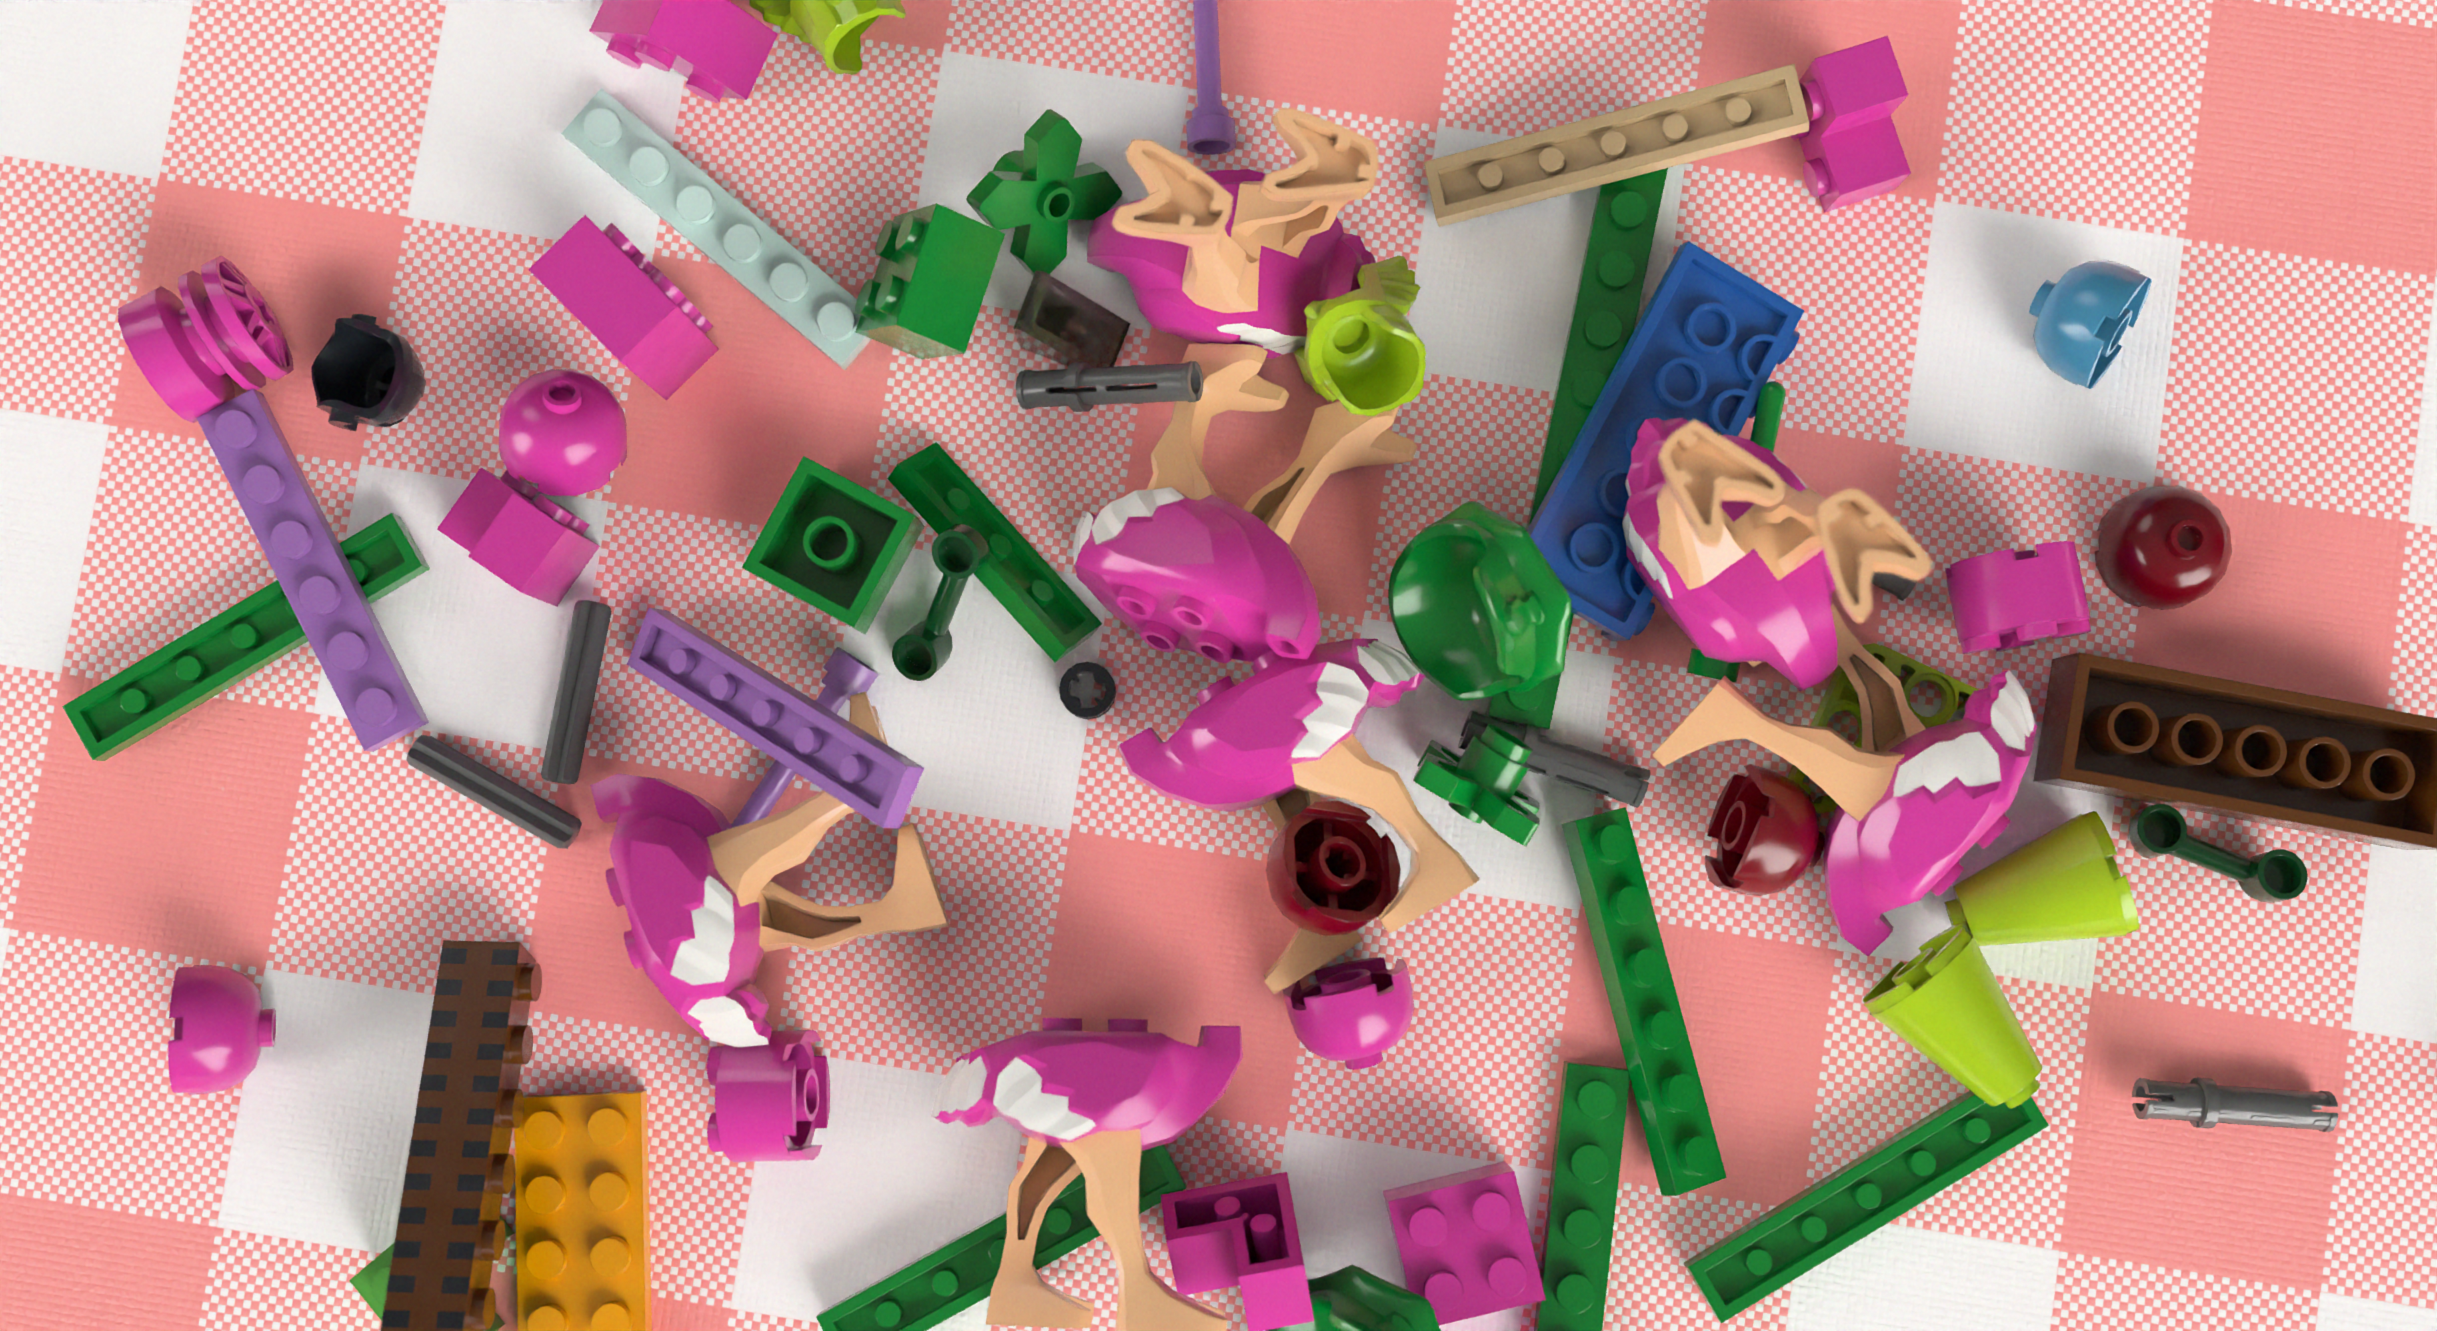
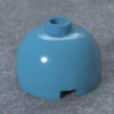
M2109 260L2088 261L2069 269L2057 284L2046 280L2036 293L2031 303L2029 314L2038 317L2033 338L2037 353L2048 369L2075 385L2079 384L2089 389L2095 387L2123 347L2118 343L2127 326L2134 327L2148 297L2152 279L2140 274L2139 270Z

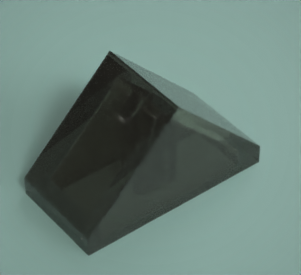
M1036 270L1014 324L1013 331L1021 349L1069 366L1072 362H1088L1092 368L1114 367L1131 323L1046 272Z

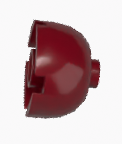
M2180 485L2146 487L2116 501L2101 518L2097 532L2101 530L2098 539L2099 550L2095 551V562L2106 586L2125 603L2136 607L2145 606L2151 609L2171 610L2183 607L2211 592L2226 574L2232 555L2230 528L2220 509L2202 493Z
M1748 764L1744 767L1749 774L1744 777L1734 773L1717 800L1707 834L1709 837L1718 839L1717 858L1705 855V868L1709 881L1716 887L1739 894L1763 896L1788 889L1804 875L1807 868L1814 867L1823 851L1824 835L1819 831V818L1811 796L1798 783L1775 771Z
M1341 801L1315 802L1289 819L1270 846L1266 865V878L1270 895L1282 915L1297 927L1324 936L1349 934L1379 917L1385 907L1397 895L1401 867L1395 845L1387 833L1380 838L1376 830L1366 823L1372 817L1361 808Z

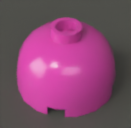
M550 369L533 374L513 389L501 409L499 418L500 457L511 476L520 482V474L526 480L537 483L538 492L551 496H578L600 489L610 481V473L620 463L622 467L627 458V426L624 411L614 393L592 375L573 369Z
M1384 957L1353 960L1324 967L1315 971L1316 984L1301 989L1300 980L1282 990L1289 1019L1295 1034L1306 1049L1323 1059L1345 1061L1346 1068L1351 1070L1368 1068L1382 1062V1051L1391 1048L1399 1042L1410 1027L1414 1012L1413 989L1408 967L1404 959L1399 958L1396 960L1394 969L1386 968Z
M194 965L193 967L177 968L172 986L169 1018H175L174 1040H168V1067L171 1090L173 1093H188L189 1095L225 1091L243 1082L256 1068L262 1047H274L276 1039L275 1008L263 1009L258 987L247 975L232 968L214 965Z

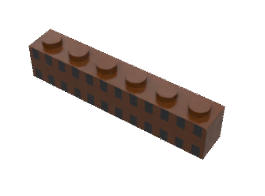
M443 940L380 1331H483L490 1329L496 1310L495 1291L493 1288H489L493 1261L501 1259L506 1238L505 1224L503 1220H499L503 1194L510 1193L515 1177L514 1157L512 1154H509L512 1128L517 1129L520 1127L524 1114L523 1091L518 1089L521 1065L529 1063L533 1051V1031L531 1026L527 1025L530 1002H536L539 999L542 988L541 966L539 963H536L534 957L520 942Z

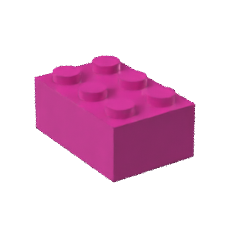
M584 215L528 269L624 366L666 401L719 350L705 335L713 325L612 222L601 231Z

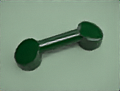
M954 524L939 534L934 540L932 558L937 568L943 573L925 621H921L913 626L893 645L892 659L894 665L903 676L910 680L924 681L929 679L950 658L953 643L948 628L969 576L986 564L990 558V549L987 542L976 530L969 526Z
M2154 804L2140 809L2131 819L2129 826L2130 841L2135 851L2144 858L2152 859L2169 854L2237 880L2241 889L2249 897L2260 902L2275 903L2293 899L2299 896L2306 887L2308 880L2306 867L2303 861L2291 851L2276 849L2248 858L2187 835V825L2183 816L2178 810L2166 804Z

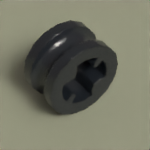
M1077 663L1067 669L1061 678L1059 686L1060 699L1066 709L1078 718L1087 720L1100 718L1109 712L1115 703L1117 693L1115 681L1108 670L1097 663ZM1083 674H1093L1095 683L1106 688L1103 700L1095 697L1094 700L1098 705L1092 708H1082L1081 699L1070 694L1071 685L1074 681L1080 685L1082 682L1078 677Z

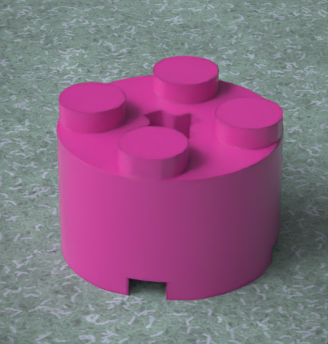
M2073 541L2035 544L2037 555L2035 550L2014 552V548L1964 559L1951 564L1950 568H1945L1958 641L1961 644L1963 654L1996 649V652L2014 650L2035 645L2034 639L2052 636V639H2059L2091 632L2089 622L2091 617L2078 555Z
M815 1030L772 1031L768 1045L738 1048L724 1044V1046L711 1047L708 1053L706 1068L708 1081L712 1086H715V1112L710 1115L707 1125V1141L712 1152H724L732 1162L812 1161L817 1158L823 1144H811L815 1129L827 1128L830 1074L826 1055L814 1056L811 1042L821 1041L819 1034Z

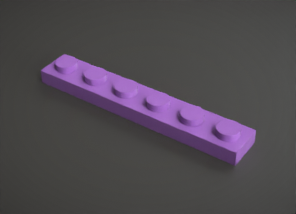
M251 389L197 417L363 750L374 752L429 723L263 393Z
M648 608L627 662L628 666L880 827L900 829L923 773V766L671 612Z

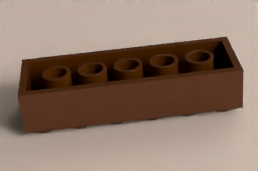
M2081 652L2052 659L2033 782L2152 804H2166L2173 808L2395 849L2437 850V718Z

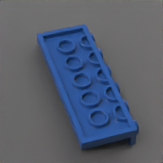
M1690 241L1681 244L1527 529L1571 598V612L1602 629L1601 635L1610 641H1628L1632 635H1639L1646 628L1655 611V603L1651 602L1654 596L1639 576L1626 555L1627 544L1622 525L1626 504L1629 499L1625 484L1631 466V450L1637 442V432L1646 419L1659 418L1664 421L1683 418L1689 422L1696 420L1699 423H1707L1719 435L1738 436L1747 418L1755 417L1761 388L1767 383L1776 364H1782L1790 356L1800 337V333L1795 328L1804 310Z

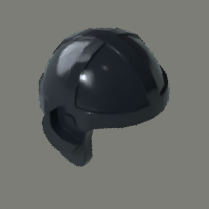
M353 314L351 318L336 319L334 333L311 366L312 382L317 400L316 407L330 414L328 423L333 426L351 431L357 430L358 423L369 424L375 427H390L402 422L424 396L426 380L424 379L423 366L416 352L404 337L392 331L379 328V325L375 324L377 317Z

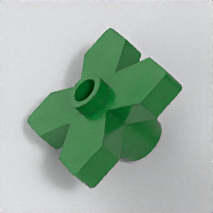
M1052 109L1046 110L1024 134V150H1015L1004 154L995 164L993 171H989L966 198L967 203L978 216L992 228L1001 231L1015 227L1010 253L1027 272L1040 281L1045 280L1067 257L1068 220H1095L1097 217L1108 212L1123 194L1121 188L1107 170L1094 162L1077 165L1082 138L1065 117Z
M1492 724L1487 725L1482 735L1475 734L1462 756L1431 739L1418 761L1417 766L1419 768L1413 778L1415 783L1448 801V805L1463 817L1478 824H1481L1484 820L1493 829L1526 847L1540 825V818L1536 816L1540 809V803L1517 789L1530 768L1526 761L1533 750L1526 743Z

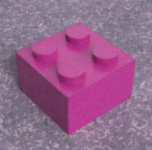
M1505 1161L1383 1190L1405 1287L1407 1290L1420 1294L1429 1300L1439 1326L1546 1300L1515 1171Z

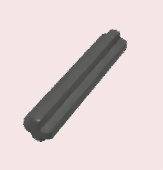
M578 600L574 605L541 770L542 778L550 782L570 785L575 784L579 778L612 613L611 608L604 603Z
M419 736L407 754L406 761L410 766L556 848L568 849L580 832L582 822L577 817L432 736Z

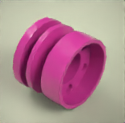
M223 256L216 257L201 265V274L192 270L178 277V289L182 301L173 292L161 286L118 308V323L123 339L139 369L166 405L182 419L191 423L197 422V417L235 398V387L232 379L248 391L251 389L258 390L266 385V377L276 381L294 370L292 354L272 309L248 278L230 260Z

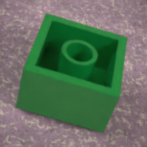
M937 203L894 216L893 221L888 220L885 223L876 242L875 254L881 258L874 278L868 279L864 283L858 295L855 313L861 316L855 332L919 359L965 354L1005 233Z
M803 456L742 568L759 579L866 635L925 526L916 515Z

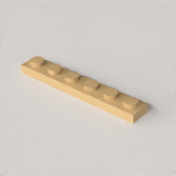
M1794 63L1425 161L1424 167L1435 218L1438 226L1442 227L1808 132L1809 120Z

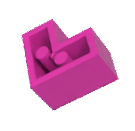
M603 0L589 32L608 43L606 52L619 62L636 69H640L642 64H649L667 72L672 68L688 78L685 84L688 90L714 103H719L721 98L748 99L778 35L775 31L729 0Z
M1888 36L1815 58L1799 80L1809 120V131L1790 137L1793 140L1799 139L1806 159L1803 164V175L1807 189L1813 197L1819 196L1824 213L1892 192L1911 174L1891 114L1909 94Z
M481 467L437 530L469 551L468 557L520 593L557 607L600 547L583 535L590 525L562 505L554 503L542 494H539L534 501L533 498L538 493V489L521 477L519 482L509 474L507 469L500 478Z
M1287 1172L1161 1195L1166 1243L1178 1292L1189 1295L1240 1285L1249 1331H1265L1314 1322Z

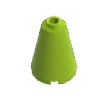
M2096 811L2075 816L1953 885L1955 899L1944 902L1951 926L1962 924L1969 933L1973 934L1978 946L2120 937L2135 932L2140 927L2137 909L2126 875H2120L2113 857L2118 855L2104 822Z
M1962 924L1954 925L1942 931L1918 947L1922 953L1914 957L1907 964L1900 961L1864 996L1863 1005L1869 1010L1871 1016L1988 1105L1997 1106L2005 1102L2009 1108H2014L2029 1099L2040 1088L2041 1084L2037 1081L2036 1077L2042 1070V1064L1973 934L1969 933Z

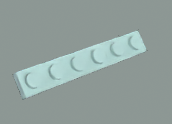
M603 88L599 89L561 134L568 142L844 371L872 340L855 332L861 315L855 313L857 299Z

